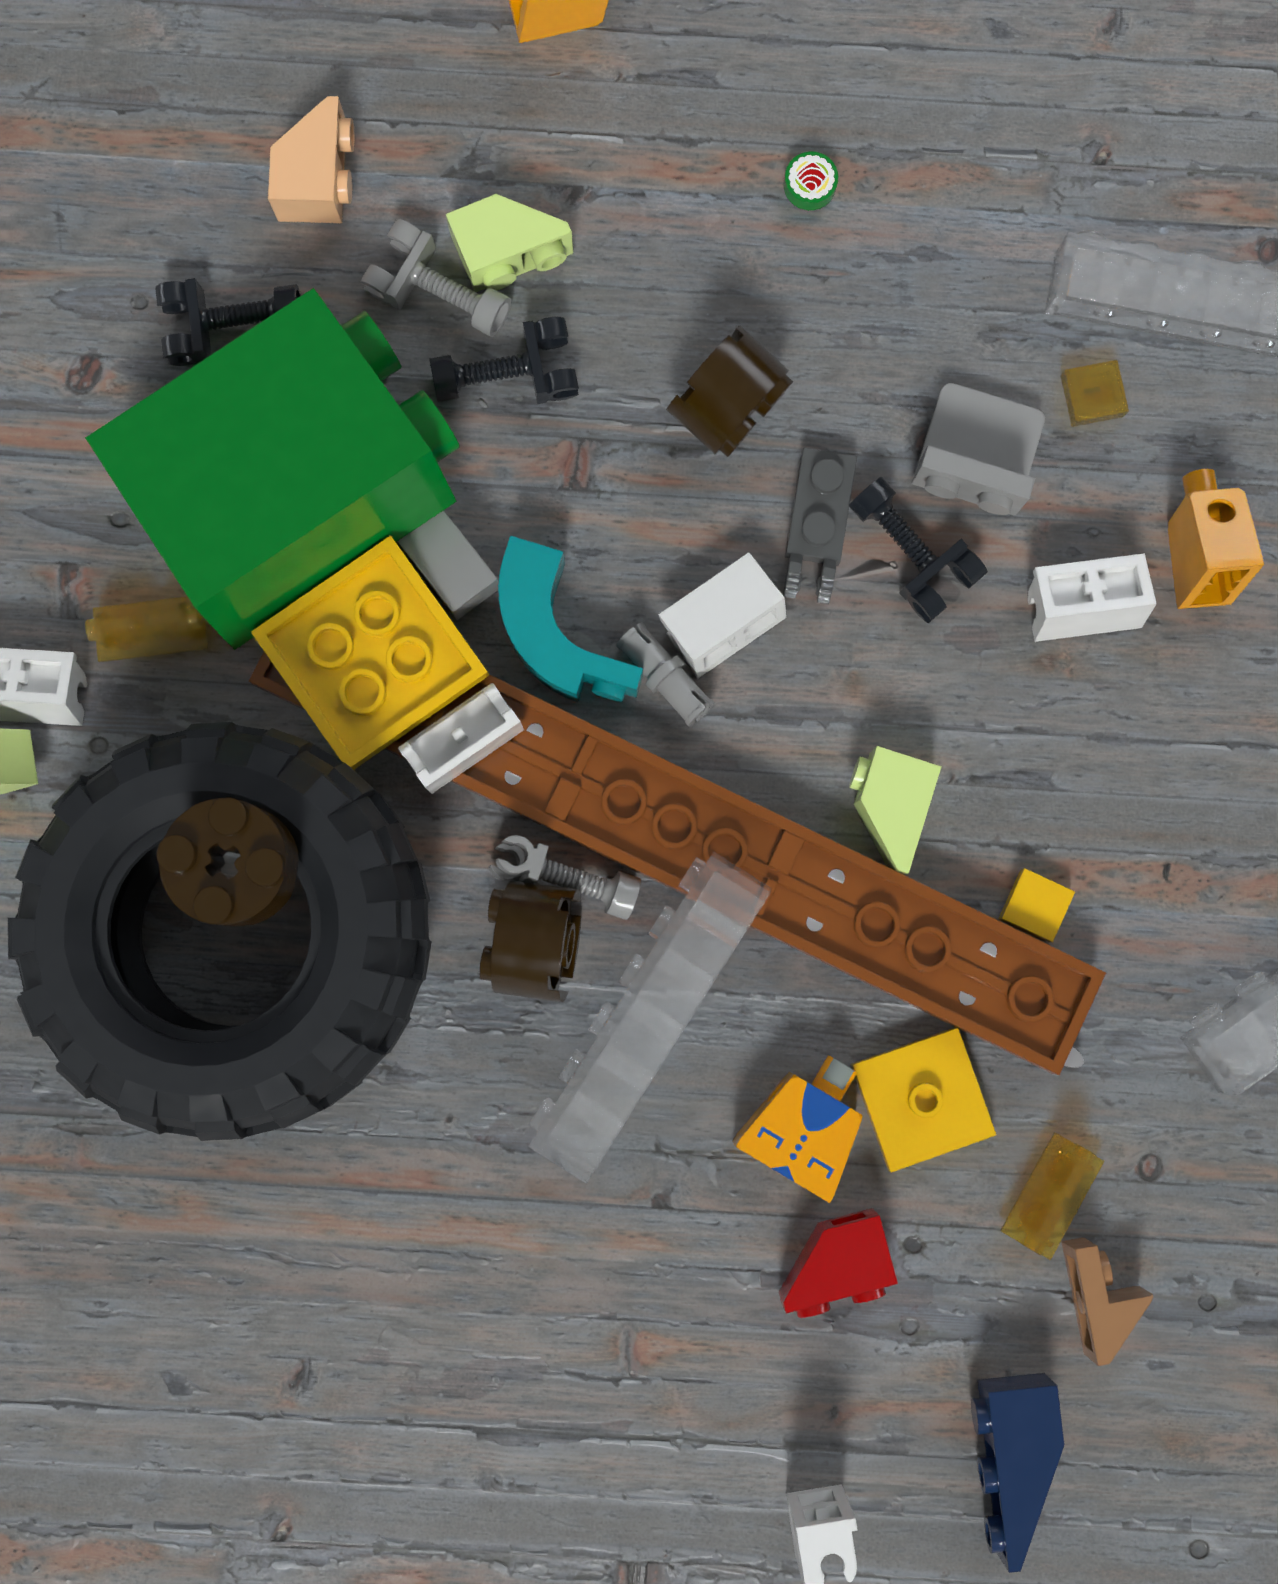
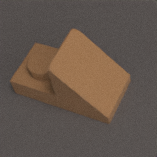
M1084 1237L1061 1241L1084 1355L1097 1366L1108 1365L1112 1362L1150 1305L1153 1294L1141 1286L1107 1291L1106 1286L1113 1284V1275L1105 1251H1099L1098 1245Z

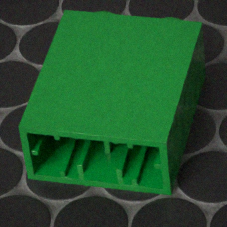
M314 288L85 437L194 608L234 650L254 638L251 631L390 535L397 542L457 502L438 462L459 449L460 445L438 408L423 390H420L398 405L382 381L400 370L402 366L373 319L364 310L343 325H340Z

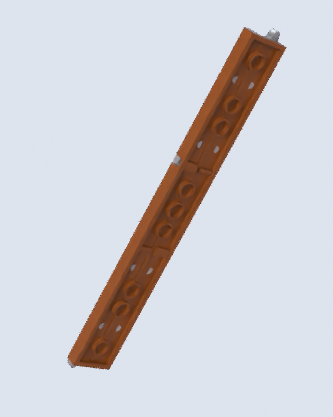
M263 652L249 682L255 687L305 710L266 653ZM489 675L385 748V750L407 760L398 749L399 746L493 683L509 708L513 710L520 720L524 731L461 773L451 782L539 825L542 824L588 849L1051 1074L1060 1075L1063 1066L1075 1068L1081 1067L1084 1064L1082 1055L1073 1048V1044L1106 972L494 676Z

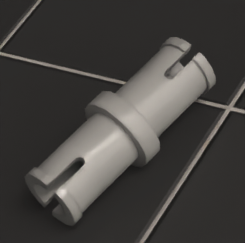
M643 622L638 623L635 628L629 629L617 642L616 646L619 650H622L637 667L643 668V674L648 679L646 686L653 694L659 691L685 720L688 727L701 720L714 707L715 702L709 699L683 670L685 663L677 655L672 658L646 629Z

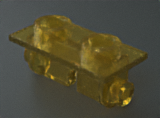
M187 596L93 608L94 619H87L85 622L88 640L90 642L96 641L98 662L209 649L206 619L194 608Z
M1054 1132L1000 1231L1037 1254L1051 1260L1100 1171L1104 1160L1098 1158L1096 1154L1076 1143L1074 1144Z

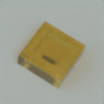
M1117 360L1066 369L1060 377L1072 427L1122 418L1129 412Z

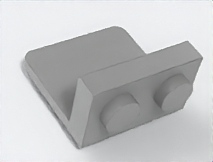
M948 383L944 385L938 395L912 484L925 488L928 493L941 498H958L977 504L982 510L993 514L1016 516L1030 499L1036 479L1030 477L1029 473L1045 423L1043 412L1033 407L958 384Z

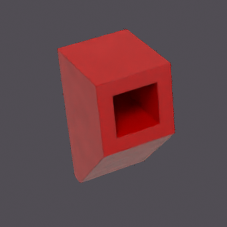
M873 1208L817 1223L779 1290L781 1304L786 1314L796 1311L799 1318L820 1315L831 1309L829 1302L847 1297H852L853 1303L876 1300L886 1295L884 1287L898 1284L880 1215Z

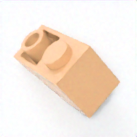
M327 96L270 147L268 200L278 222L342 223L343 204H351L352 176L350 170H344L345 152L354 151L355 133L353 119L345 118L338 96Z

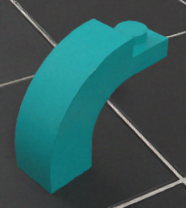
M510 535L499 574V604L508 637L521 662L535 678L550 690L575 702L579 701L584 682L593 684L592 693L610 700L622 702L625 695L637 698L643 679V668L583 650L568 640L557 626L553 616V604L565 566L563 551Z

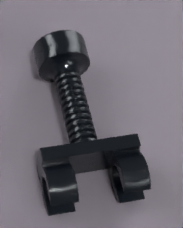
M195 278L185 279V282L169 281L158 284L155 287L157 306H162V311L165 314L189 312L191 334H170L161 339L163 359L168 358V364L173 366H185L194 364L197 361H203L211 355L209 331L212 328L216 330L217 328H228V326L233 327V325L237 327L238 325H249V323L259 324L299 298L301 293L298 285L275 287L273 297L268 299V302L267 300L257 301V303L254 301L252 304L250 302L246 304L241 303V305L236 304V306L232 304L225 307L220 306V308L211 307L208 310L206 308L204 290Z
M554 316L538 320L537 322H533V320L523 322V334L527 351L522 356L517 354V357L515 355H512L511 358L507 356L506 359L501 357V360L499 358H496V360L491 359L490 362L485 360V363L483 361H480V363L474 362V365L469 363V366L467 363L463 366L455 363L451 355L429 358L437 402L459 399L461 388L465 387L466 384L468 386L471 385V382L475 385L476 382L481 384L482 381L484 383L487 380L492 382V380L497 381L498 378L503 380V377L505 379H508V377L513 378L514 375L519 377V374L521 376L526 374L532 377L537 404L547 403L549 400H566L579 395L575 369H557L543 374L539 349H556L568 344L565 318Z
M881 476L864 489L849 504V507L862 522L869 519L879 521V525H883L882 528L884 530L887 529L886 533H890L889 536L893 538V541L897 542L898 546H901L900 549L904 550L905 554H908L907 557L912 558L911 561L915 562L914 565L916 567L919 566L920 574L899 593L905 600H908L913 610L926 623H930L947 606L941 596L926 582L948 565L959 582L969 589L988 571L980 558L967 548L968 545L962 538L941 556L932 555L933 552L929 550L928 546H925L924 542H921L922 539L918 538L917 534H914L915 531L910 530V525L907 526L908 523L906 521L903 522V517L900 518V514H896L897 510L893 509L892 498L896 492Z

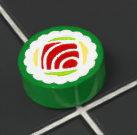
M814 151L801 153L795 156L786 168L783 183L785 195L794 206L802 210L812 211L821 209L835 195L838 184V171L834 162L822 153Z

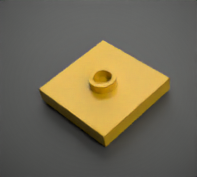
M956 1027L851 1064L852 1069L857 1072L855 1079L887 1169L891 1173L997 1135L961 1034Z

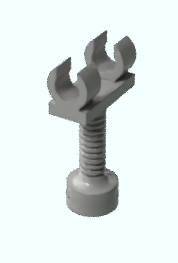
M396 219L386 236L391 238L389 244L408 257L396 277L386 270L370 264L360 280L361 283L365 284L363 290L374 298L390 303L392 307L401 310L414 286L418 285V287L427 290L429 293L469 312L472 315L471 326L490 337H494L500 331L508 316L511 298L493 288H488L483 294H477L475 291L465 286L463 287V285L454 282L452 279L426 267L436 250L432 235L425 231L421 232L407 221Z
M518 835L507 837L501 842L502 844L495 848V850L513 854L517 860V866L508 861L498 858L495 860L497 866L490 865L488 867L491 874L499 880L510 881L518 878L520 882L535 883L542 878V881L547 880L548 883L552 882L554 885L558 883L560 887L563 885L564 888L579 889L581 894L584 892L585 895L589 894L590 897L595 896L597 899L600 897V900L605 904V913L627 920L633 911L640 890L641 878L618 871L614 878L605 880L603 877L600 878V876H595L594 874L589 875L588 872L584 873V871H579L576 868L573 869V867L568 868L567 865L563 866V864H558L555 861L552 863V860L547 861L545 858L549 846L538 843L533 847L528 839Z

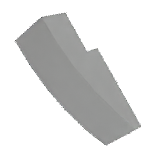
M444 511L396 542L456 621L498 591L499 581Z

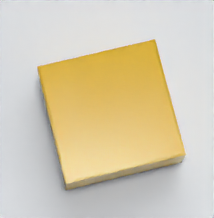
M1026 868L1020 869L998 919L1048 943L1053 942L1075 891Z

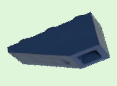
M1045 1373L977 1380L979 1398L971 1399L974 1429L977 1435H984L986 1452L985 1457H978L979 1480L982 1492L984 1494L990 1493L993 1514L992 1516L984 1517L986 1541L990 1553H997L1009 1573L1021 1572L1065 1445L1058 1385Z

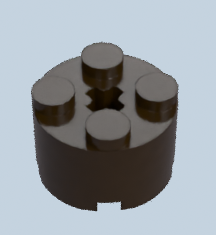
M739 325L732 336L728 335L687 381L690 387L681 397L676 395L666 410L714 454L721 451L725 456L729 457L756 425V422L750 416L756 411L764 417L784 395L793 381L786 375L789 370Z
M216 798L192 806L173 822L157 849L160 876L168 896L181 911L204 923L223 926H245L260 923L281 910L290 899L295 887L294 883L299 857L296 842L289 829L273 814L242 800ZM228 851L241 855L234 862L235 868L238 871L235 876L221 872V868L225 865L223 856Z
M509 881L505 890L493 889L488 906L489 923H496L492 946H485L483 949L479 975L481 980L491 981L494 993L562 1003L566 1000L569 991L558 989L561 978L573 979L580 940L581 916L571 915V901L581 902V892L579 889L520 881Z

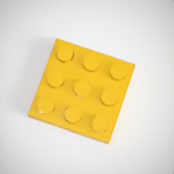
M391 535L251 631L336 755L353 770L489 676L488 671Z

